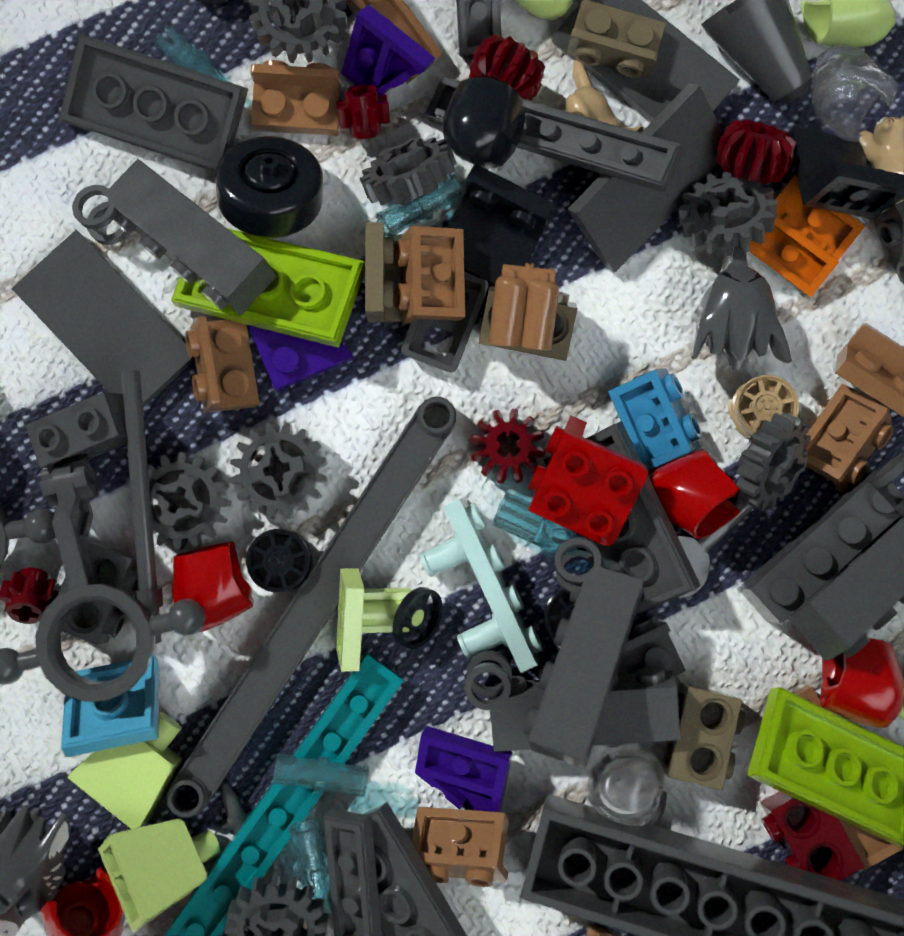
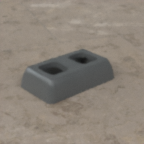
M464 272L465 294L469 298L465 307V318L460 321L416 319L410 324L401 348L403 355L447 372H455L488 290V282L485 279ZM435 327L452 334L453 341L447 355L439 356L421 347L428 328Z

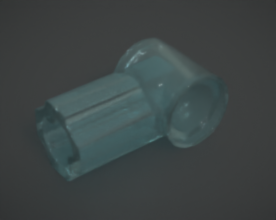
M509 488L499 505L493 520V526L539 546L544 555L554 561L557 549L567 540L557 538L552 531L560 529L568 532L572 538H583L582 535L529 512L528 509L532 498ZM577 547V548H572V549H570L569 551H567L565 554H567V553H569V552H571V551H574V550H578L579 547Z

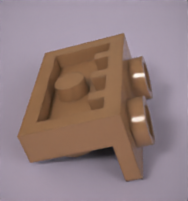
M267 60L263 64H251L250 74L254 85L250 125L254 131L339 136V120L336 101L341 100L342 95L339 70L332 69L331 66L323 63H310L306 67L289 66L287 63L279 60Z
M411 226L396 241L394 248V262L397 267H400L401 283L397 284L395 290L396 310L401 311V322L412 323L416 319L462 320L465 318L463 229Z
M206 316L196 317L190 326L191 331H186L185 333L187 354L189 358L195 357L198 373L192 377L195 400L197 402L202 401L204 413L257 407L260 402L247 325L231 320L207 321Z
M863 323L837 355L835 374L904 417V347L869 324Z
M842 383L807 433V435H810V441L804 447L805 450L809 451L806 467L833 481L835 489L841 493H844L850 484L857 485L867 472L869 467L867 460L875 448L881 450L892 436L894 426H892L890 408Z
M432 807L417 808L411 842L436 883H447L449 877L462 878L468 884L479 887L493 886V881L507 882L508 871L503 865L509 818L505 812Z

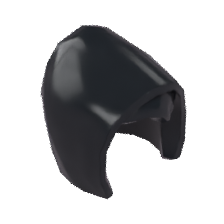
M468 78L461 81L453 92L442 122V131L446 144L459 158L485 169L503 166L514 154L523 135L525 123L523 100L515 89L499 81L486 78Z

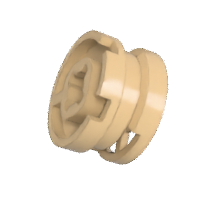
M760 375L752 378L733 393L729 402V417L732 418L736 426L735 429L748 439H751L752 435L761 429L763 421L771 422L774 413L781 415L785 412L795 417L799 413V400L795 390L787 381L774 375Z

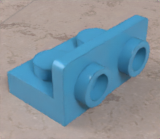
M666 368L655 369L608 391L642 464L648 470L701 448L698 439L702 438V433L698 422L692 414H686L680 400L684 397L682 386L674 373L669 374Z

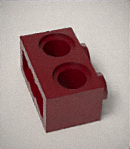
M780 791L760 802L767 815L761 818L767 833L775 844L781 841L789 854L787 858L783 859L786 865L839 881L865 867L838 818ZM803 805L805 811L803 820L797 825L789 826L787 822L789 811L795 806ZM819 847H826L827 856L824 862L817 866H811L810 857L813 851Z

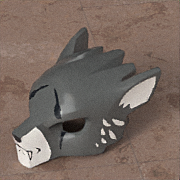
M734 247L731 256H724L719 276L714 280L712 286L707 289L699 302L696 316V334L691 358L697 359L705 343L709 347L711 354L722 355L723 352L727 356L732 370H740L743 361H745V358L753 349L758 357L766 354L769 344L776 359L784 363H790L792 359L784 330L777 318L771 287L762 275L748 267L747 254L740 247Z
M21 807L13 819H11L10 812L7 810L0 814V936H15L28 918L39 912L48 901H52L58 894V886L61 884L66 873L62 853L71 832L67 814L61 813L53 826H46L47 820L42 818L40 808H34L30 812L29 808ZM31 888L32 893L30 897L23 902H17Z

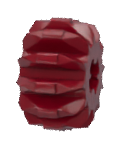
M493 34L491 38H485L471 58L473 61L469 67V78H486L505 83L515 89L522 99L531 101L533 97L537 96L542 86L541 81L544 77L543 73L546 66L538 59L537 52L526 48L525 43L520 44L514 41L511 36L504 39L500 35Z
M748 119L743 121L736 120L730 122L729 126L726 127L724 135L720 138L716 161L725 172L733 173L736 178L747 179L750 183L752 181H759L763 184L782 181L789 167H791L795 155L796 142L787 131L779 130L775 125H767L762 121L759 123L753 122Z
M511 409L508 422H504L499 410L493 411L492 419L495 427L483 419L477 424L480 431L487 435V437L472 435L470 439L472 445L485 447L484 450L477 451L471 455L472 462H480L484 459L489 461L481 470V475L487 477L494 467L499 469L497 475L498 484H504L507 471L511 470L515 483L522 482L523 474L519 466L534 474L537 465L528 456L534 458H543L545 456L544 449L531 446L532 443L542 440L544 433L536 431L528 434L527 430L533 425L535 420L529 416L522 425L517 424L516 421L519 415L517 409ZM504 436V440L507 441L510 436L517 441L514 449L518 454L515 457H511L510 452L506 457L498 453L500 443L497 440L500 437Z

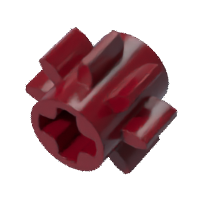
M360 84L351 86L344 91L345 100L336 101L340 129L349 128L350 136L355 139L374 138L382 133L381 124L391 122L387 95H378L377 88L373 85Z
M35 567L23 568L19 572L13 571L11 581L3 580L0 600L6 602L3 611L7 612L11 619L19 623L34 624L39 622L42 613L59 593V591L54 590L56 580L51 579V576L46 571Z

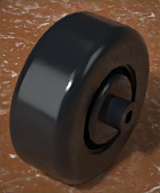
M274 136L250 138L228 149L217 164L215 183L218 207L224 218L232 226L244 233L264 238L289 236L309 226L321 210L323 202L322 168L316 157L307 148L295 141Z

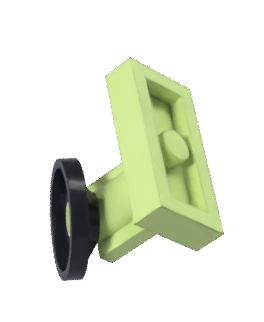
M359 568L340 569L336 651L341 672L360 670L362 633L393 632L396 642L408 649H417L427 643L434 635L441 620L443 606L440 595L428 587H418L414 590H411V588L364 589ZM431 596L433 612L430 622L425 628L424 622L427 618L425 606ZM410 629L420 635L415 640L406 642L402 632H409Z

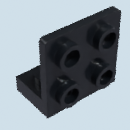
M797 126L788 131L789 135L796 142L793 161L803 206L874 219L904 196V175L867 167L863 147L859 140Z
M473 165L466 178L465 194L447 228L463 229L464 271L485 279L489 284L495 286L496 279L502 276L503 264L525 266L551 218L555 204L481 166Z

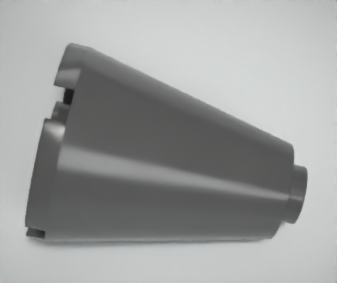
M735 0L701 24L705 33L773 102L782 98L785 104H788L809 90L805 82L812 77V73L789 0Z

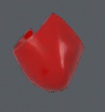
M704 449L679 457L656 469L649 477L670 522L676 524L696 539H703L712 535L740 513V510L728 500L737 494L739 488L718 467L715 459Z
M234 541L187 551L173 557V581L171 585L173 604L181 599H192L202 606L205 611V622L199 632H204L224 624L254 607V600L251 595L252 589L241 574Z
M869 638L870 641L849 658L843 652L827 662L822 658L821 707L855 722L879 729L888 727L898 717L904 704V681L900 664L890 643Z
M102 867L96 870L95 876L84 881H75L66 885L52 901H48L41 908L39 914L44 922V929L48 936H121L125 920L124 911L110 877Z

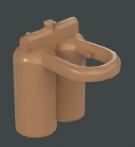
M525 263V266L503 264L502 276L498 277L495 282L489 343L509 347L521 346L535 350L552 349L559 286L555 282L556 270H553V268H535L533 263Z

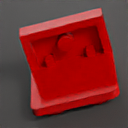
M570 415L564 429L558 426L555 427L545 451L552 454L547 468L538 464L527 489L535 492L528 511L602 545L610 546L615 543L647 479L648 469L640 462L582 437L587 422Z

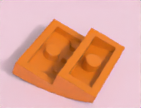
M795 174L775 199L777 200V218L775 219L774 231L765 232V242L763 244L751 241L749 252L806 295L812 297L837 266L838 260L865 228V225L849 214L803 206L797 175Z

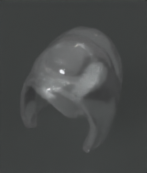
M834 45L819 54L812 71V106L815 116L827 129L843 140L856 143L862 136L860 134L862 121L873 103L881 96L886 105L891 106L896 97L898 82L889 71L863 50L850 45Z
M642 743L602 745L593 754L586 771L588 780L586 797L589 803L598 813L613 822L626 826L646 825L655 817L663 794L665 770L662 762L653 750Z

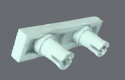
M466 498L458 499L445 505L444 509L455 530L454 537L420 553L423 567L427 574L432 577L463 562H467V564L471 565L493 612L492 619L457 635L464 655L469 659L480 652L488 651L504 643L505 646L509 647L520 673L537 666L541 660L538 652L543 651L541 640L533 626L526 628L519 611L524 609L523 602L515 586L512 584L507 587L500 570L505 568V564L495 544L488 546L481 532V529L486 527V523L476 503L469 505Z

